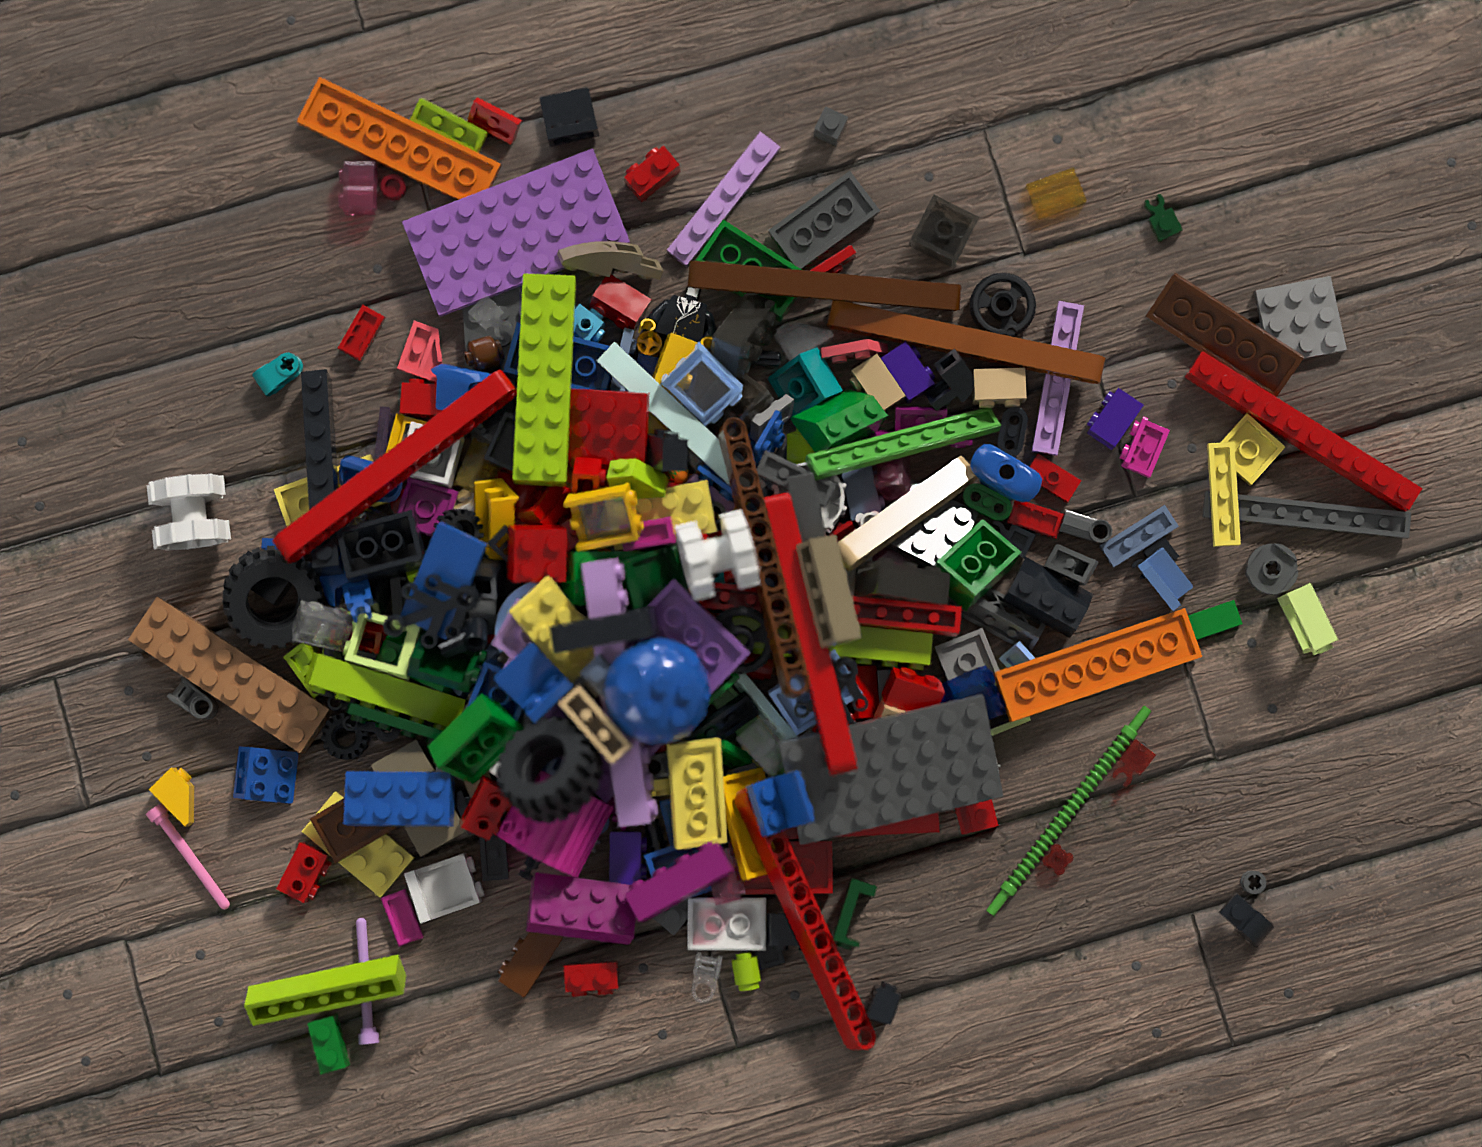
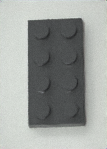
M848 171L770 228L768 233L788 260L803 270L878 215L880 210L851 171Z

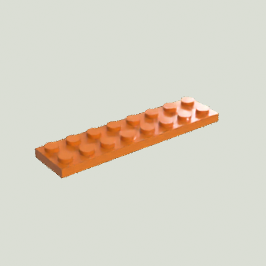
M321 77L318 78L297 119L299 125L455 200L491 188L501 168L500 163Z
M1184 608L994 672L993 676L1009 721L1013 722L1201 658L1202 654Z

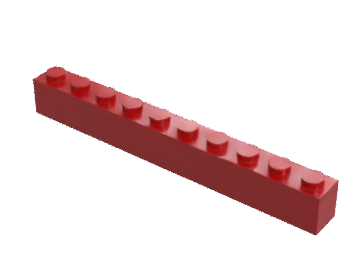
M1203 351L1197 356L1184 377L1244 415L1248 413L1264 428L1397 511L1406 512L1410 510L1423 489Z
M713 582L715 596L698 600L711 613H721L735 606L751 607L762 613L755 586L740 589L735 584ZM852 596L856 618L862 627L932 633L933 635L957 637L959 634L962 607ZM771 603L772 611L780 614V605Z

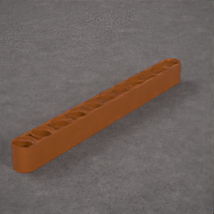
M832 301L827 321V327L835 330L901 344L907 342L908 345L949 353L956 349L960 356L1015 368H1025V370L1091 384L1101 383L1106 360L1105 357L1093 353L844 301Z

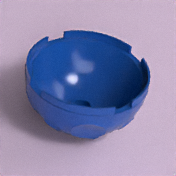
M666 638L644 639L626 651L623 650L611 664L604 683L605 706L613 723L629 737L649 744H667L688 736L706 715L710 700L708 675L697 655L681 643Z

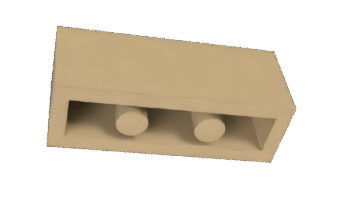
M577 686L558 703L611 764H615L634 747L581 686Z

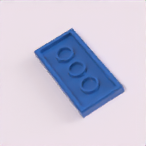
M439 522L414 583L420 591L442 601L452 598L438 590H428L424 584L426 577L435 573L440 575L442 581L457 588L462 585H471L488 544L443 522ZM430 578L432 586H437V581L434 578ZM411 588V591H410L409 595H413V594H414V591H413L412 588ZM464 593L463 595L464 600L467 596V593ZM413 599L406 600L401 616L403 617L428 606ZM456 608L447 611L438 632V636L445 640L448 639L445 635V628L452 622ZM433 617L417 622L415 625L428 630Z

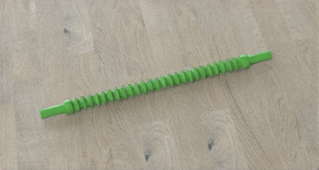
M1143 705L1130 724L1124 725L1121 729L1122 734L1116 736L1117 741H1112L1113 746L1107 748L1109 750L1107 753H1103L1104 758L1098 759L1100 762L1098 765L1094 764L1095 770L1089 771L1090 776H1085L1086 781L1080 783L1082 785L1081 788L1077 787V793L1071 794L1073 798L1071 800L1067 799L1068 805L1062 806L1063 811H1058L1059 816L1053 818L1055 820L1054 823H1049L1050 828L1044 829L1046 832L1044 835L1040 834L1041 840L1035 841L1036 846H1031L1032 851L1026 852L1027 858H1022L1023 863L1017 864L1019 868L1013 870V876L1009 875V881L1003 882L1000 886L1002 890L986 909L991 915L995 916L1009 896L1013 897L1017 892L1016 887H1020V882L1026 880L1025 875L1031 874L1029 871L1031 868L1035 869L1034 863H1039V857H1044L1043 852L1049 851L1048 845H1053L1052 840L1058 839L1056 835L1058 833L1062 834V827L1066 828V822H1071L1070 817L1076 816L1075 810H1080L1079 805L1085 804L1084 799L1089 798V792H1094V786L1098 787L1097 782L1099 780L1103 781L1102 775H1107L1106 770L1112 769L1111 764L1116 763L1115 758H1120V752H1125L1124 747L1126 745L1129 746V741H1133L1138 735L1137 730L1152 712L1149 708Z

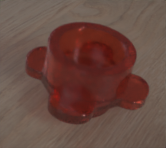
M1053 844L1050 853L1043 857L1042 863L1044 866H1050L1054 869L1055 874L1062 875L1068 863L1073 861V855L1062 850L1061 845ZM1056 857L1060 858L1059 862H1056Z

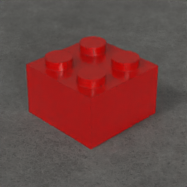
M509 525L507 577L512 582H541L547 576L554 582H566L567 529L561 525Z

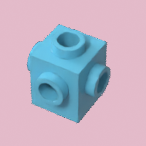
M579 304L575 309L574 337L598 343L606 332L603 330L605 328V324L602 321L604 317L595 309L591 308L589 311ZM585 325H590L587 329L583 328Z

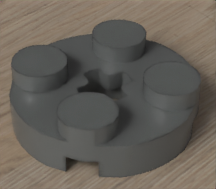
M1274 543L1259 546L1247 559L1245 575L1251 586L1260 593L1276 595L1285 592L1294 585L1298 577L1296 556L1289 548L1282 544ZM1267 563L1269 565L1277 564V575L1267 574Z

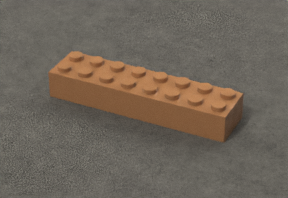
M160 597L155 598L128 639L299 753L305 754L333 713L328 706Z

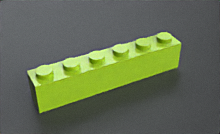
M313 653L304 683L311 685V691L324 695L326 690L336 693L335 698L347 702H350L351 698L361 700L360 706L374 710L377 705L385 708L384 713L399 717L400 713L409 715V721L422 725L424 720L434 723L432 728L442 731L462 713L466 701L462 698L318 653Z
M399 955L248 986L244 1007L252 1026L370 1002L403 995L406 973Z

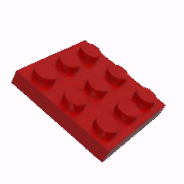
M571 389L568 467H574L576 457L602 459V469L609 470L611 461L636 458L647 464L650 393Z

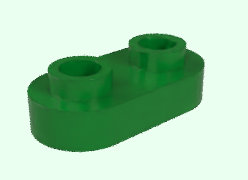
M970 484L963 492V502L967 507L993 521H1003L1011 514L1012 504L1010 500L982 484ZM978 493L980 500L977 502L973 501L971 494ZM994 505H1001L1003 507V511L1001 513H996L994 511Z

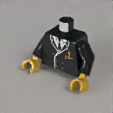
M687 285L684 297L672 295L671 299L663 300L650 312L646 319L641 321L638 332L641 333L643 329L649 330V338L653 336L654 330L664 339L667 338L669 333H674L697 343L700 342L705 348H711L712 354H715L717 327L713 314L707 310V305L698 302L702 289L689 288Z

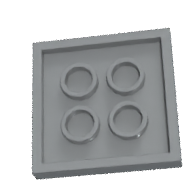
M1331 276L1260 289L1254 292L1262 329L1302 354L1304 359L1345 352L1347 350Z

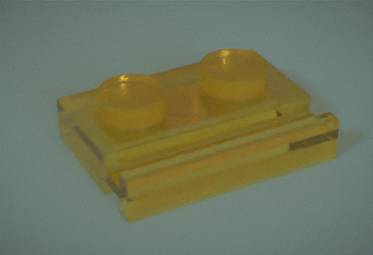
M1074 167L1028 183L1025 186L1038 220L1087 202Z
M474 437L453 484L455 486L460 485L474 493L475 481L497 479L501 470L484 462V456L490 444L476 441L477 439Z

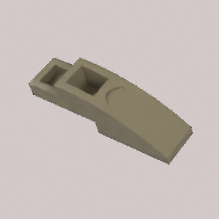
M587 242L560 249L557 253L564 268L571 271H577V269L584 270L595 277H600L601 275L610 277L612 269L623 274L628 272L635 273L646 280L651 278L660 280L663 274V269L658 260L643 257L638 245L624 242Z

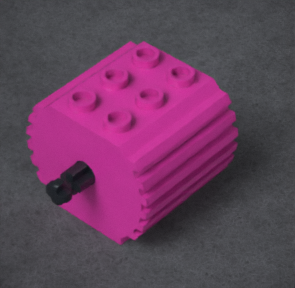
M540 770L535 783L544 782L551 778L552 775ZM591 795L592 800L587 805L584 804L580 807L581 811L577 814L572 813L568 815L569 818L562 821L556 819L553 823H545L544 821L538 823L524 817L512 805L496 835L528 854L523 863L526 865L525 870L520 869L518 873L520 877L529 881L532 880V869L537 870L542 861L557 870L578 878L614 807Z

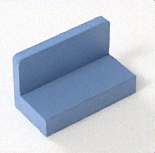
M1160 548L1138 565L1142 573L1172 611L1181 605L1178 599L1193 588L1191 582L1164 548Z

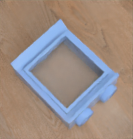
M700 342L695 345L694 351L690 355L679 360L676 368L669 375L665 373L661 379V385L666 387L704 426L710 422L716 423L724 414L722 410L729 404L731 406L735 405L742 397L743 385Z

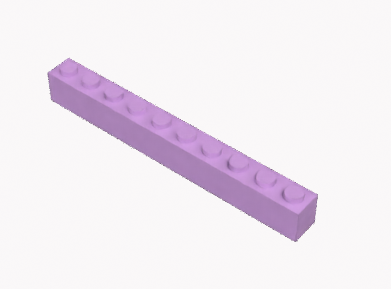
M618 558L583 563L582 571L589 619L626 612L625 606H628V595L626 590L622 588L621 580L624 579V568L622 564H619ZM629 640L593 647L594 655L596 657L601 653L612 664L623 650L626 651L634 646V643H630ZM600 695L602 711L613 722L606 709L604 698ZM624 734L634 747L615 764L610 763L619 827L648 824L658 814L657 802L655 799L652 800L651 789H654V779L652 773L649 774L647 763H650V751L648 747H645L644 742L637 741Z

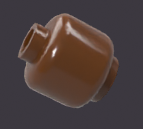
M491 336L470 341L467 347L468 351L464 352L467 366H473L476 371L481 372L499 367L501 360L504 359L503 349L499 340H494Z

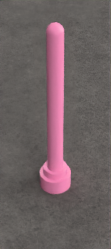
M162 803L146 813L151 823L160 824L219 907L224 910L228 909L230 906L228 899L168 819L170 817L167 813L169 810Z

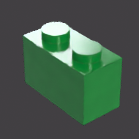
M338 1014L307 1023L320 1074L349 1066L350 1061Z

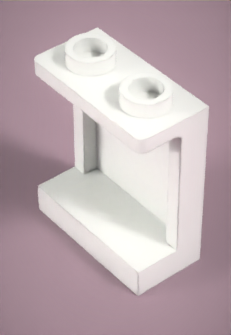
M462 853L429 866L404 873L420 923L482 902L481 897L485 895L481 882L475 881L473 872L476 871L472 856L467 857L466 853Z

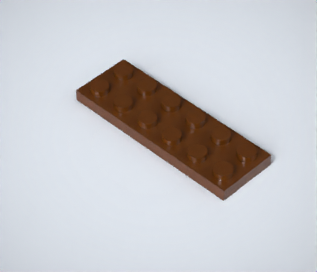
M1175 272L1146 314L1147 318L1193 348L1207 353L1276 397L1304 359L1302 354Z

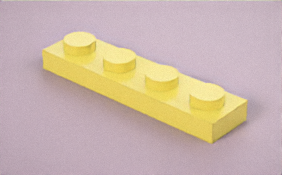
M1208 443L1207 454L1213 547L1241 545L1235 443Z

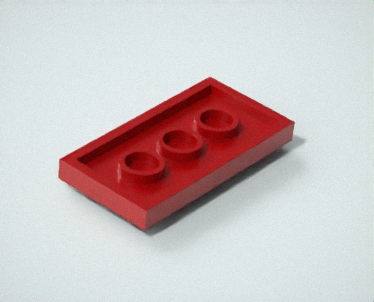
M789 841L812 893H833L832 841H815L802 845L799 841ZM728 842V860L735 871L729 875V895L776 894L768 874L741 880L732 842ZM786 869L782 870L783 874L786 875Z

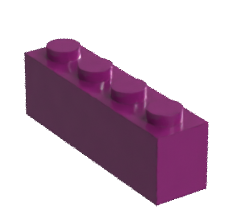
M709 841L698 847L699 852L690 857L689 854H686L674 861L675 866L669 869L662 867L651 874L653 878L643 882V880H639L629 886L630 891L624 893L638 921L644 923L734 873L735 871L722 846L717 842L713 844L712 841Z

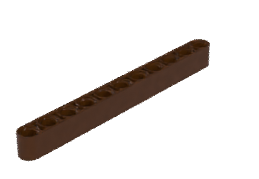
M689 261V288L960 311L962 285L707 261Z
M730 418L720 428L718 439L736 511L742 510L754 546L760 582L755 587L780 687L786 697L795 699L808 690L810 680L746 426L741 419ZM726 428L736 430L737 437L730 436ZM733 453H740L744 461H736L733 458ZM739 478H746L750 483V487L742 486ZM745 503H753L756 507V512L748 511ZM752 527L759 528L762 531V537L754 536ZM759 552H763L768 556V563L759 560ZM764 578H771L775 582V588L767 587ZM771 603L780 605V614L772 611ZM778 628L786 630L788 634L787 639H782L778 636ZM785 653L793 656L794 665H789L784 661L783 655ZM790 679H796L800 683L801 688L799 691L791 687Z

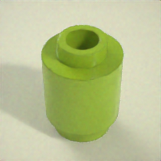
M751 952L736 954V959L731 961L735 985H738L739 991L760 988L759 982L761 977L757 956H752Z

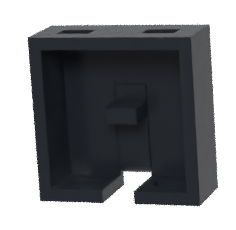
M505 412L484 456V462L513 474L516 416Z

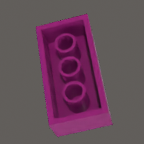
M535 872L531 881L526 931L629 945L634 937L636 915L624 893L630 891V885Z

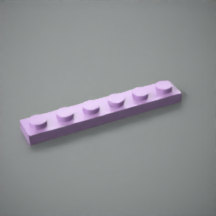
M760 132L673 241L667 252L684 266L688 267L689 261H693L714 234L721 221L726 219L779 152L780 146Z
M1063 301L1058 302L1050 345L1073 350L1077 349L1084 305ZM1045 374L1031 452L1052 456L1058 455L1071 379Z

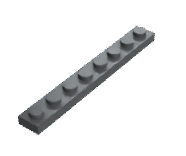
M1210 491L1204 492L1202 518H1211ZM1238 494L1240 522L1408 539L1410 535L1411 512Z

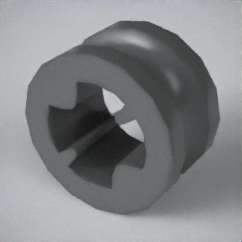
M1250 870L1242 875L1240 884L1247 893L1259 894L1266 887V879L1259 871ZM1256 875L1259 886L1250 889L1248 887L1250 885L1248 878L1250 876L1255 878Z

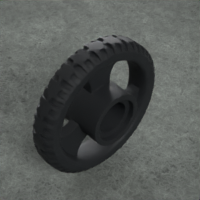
M995 273L985 277L976 285L970 298V314L975 325L980 330L1012 337L1021 334L1028 328L1036 311V300L1031 287L1025 280L1011 273ZM994 283H1011L1010 291H999L993 297L988 296L984 291ZM1025 297L1027 302L1026 314L1018 324L1013 320L1012 314L1017 306L1016 300ZM1005 300L1009 304V310L1000 311L996 306V302ZM989 308L991 316L1001 320V328L997 329L987 324L983 320L979 309Z
M735 606L722 611L715 617L734 637L739 634L748 637V642L743 646L749 652L752 651L756 642L765 644L763 652L757 659L747 664H744L742 661L732 673H751L767 663L772 655L763 615L760 611L751 607ZM735 616H747L756 620L760 627L755 631H751L745 625L735 626L732 618Z

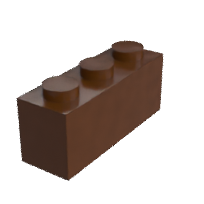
M529 932L525 939L520 937L512 949L515 955L510 962L505 960L497 972L501 975L498 981L525 998L564 936Z

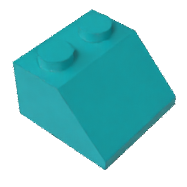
M818 347L798 354L767 378L779 399L786 394L794 399L792 416L843 391L827 362L822 358Z

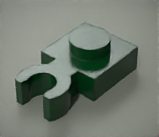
M1158 194L1156 196L1158 206H1152L1147 199L1144 201V208L1153 214L1148 219V222L1160 243L1182 232L1183 229L1172 207L1165 210L1163 207L1164 198L1161 194Z

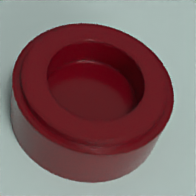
M389 174L382 179L380 189L385 198L396 201L405 195L407 186L401 176Z

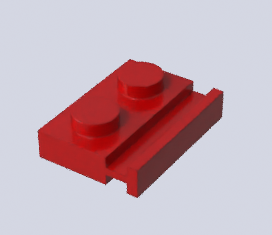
M992 799L955 808L961 835L999 826Z

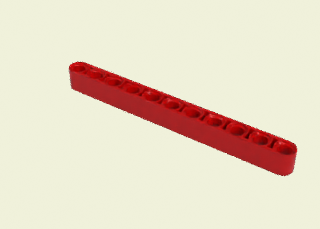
M502 370L493 372L279 532L273 539L274 545L288 563L301 559L510 402L517 395L516 387Z
M789 492L764 497L810 680L808 690L827 767L831 776L857 770L856 756L829 648H821L796 545L802 543L791 496Z
M747 788L739 790L735 796L736 806L844 1045L849 1050H867L872 1048L876 1042L873 1026L785 831L782 830L762 837ZM771 842L775 845V851L771 848ZM782 866L786 869V875L782 872ZM793 890H795L797 894L796 900L793 897ZM804 913L807 916V923L804 921ZM815 937H816L817 940H818V947H816L815 942H814V941H815ZM826 961L828 962V965H829V970H828V971L826 970V967H825ZM837 985L840 989L839 995L836 992ZM848 1009L850 1011V1019L847 1016ZM858 1034L861 1035V1042H860V1043H859V1041H858Z

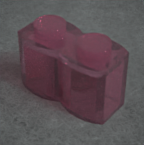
M344 161L343 168L339 169V182L343 184V193H339L338 197L339 208L343 209L345 215H376L378 168L375 161Z

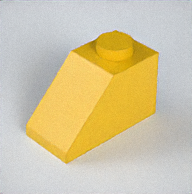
M171 767L149 791L184 826H191L194 823V785L190 782L192 777L183 768L178 770Z

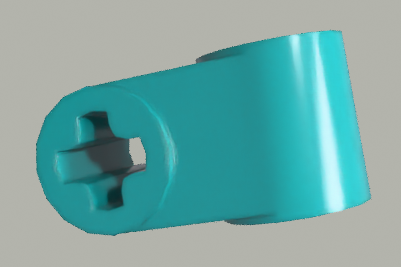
M283 353L270 363L256 370L252 377L265 396L269 397L298 377L303 371V363L294 354ZM288 360L294 362L291 371L287 369L288 365L286 362Z

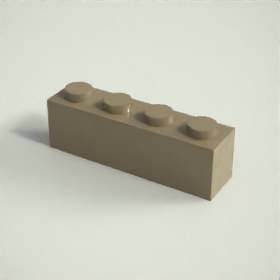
M836 535L810 538L796 545L821 648L848 644L861 638L860 625L856 618L854 602L850 594L847 573L844 570L841 549Z

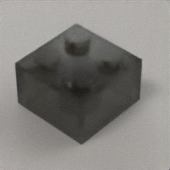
M933 195L910 240L909 246L955 268L978 223L979 217Z

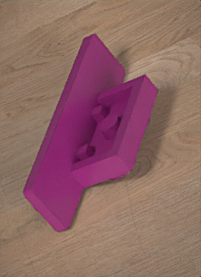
M895 406L894 430H877L869 435V438L947 418V407H942L936 411L933 407ZM973 439L950 445L954 448H964L966 445H972Z

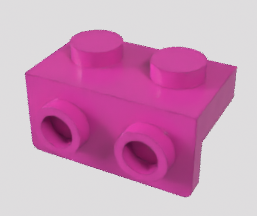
M1143 416L1139 422L1135 420L1129 435L1133 436L1130 445H1124L1119 458L1123 459L1121 467L1150 478L1170 430L1147 421L1148 418Z

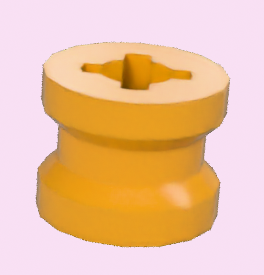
M647 330L638 336L637 349L643 358L655 359L661 354L663 348L662 340L656 332L649 338L650 331Z

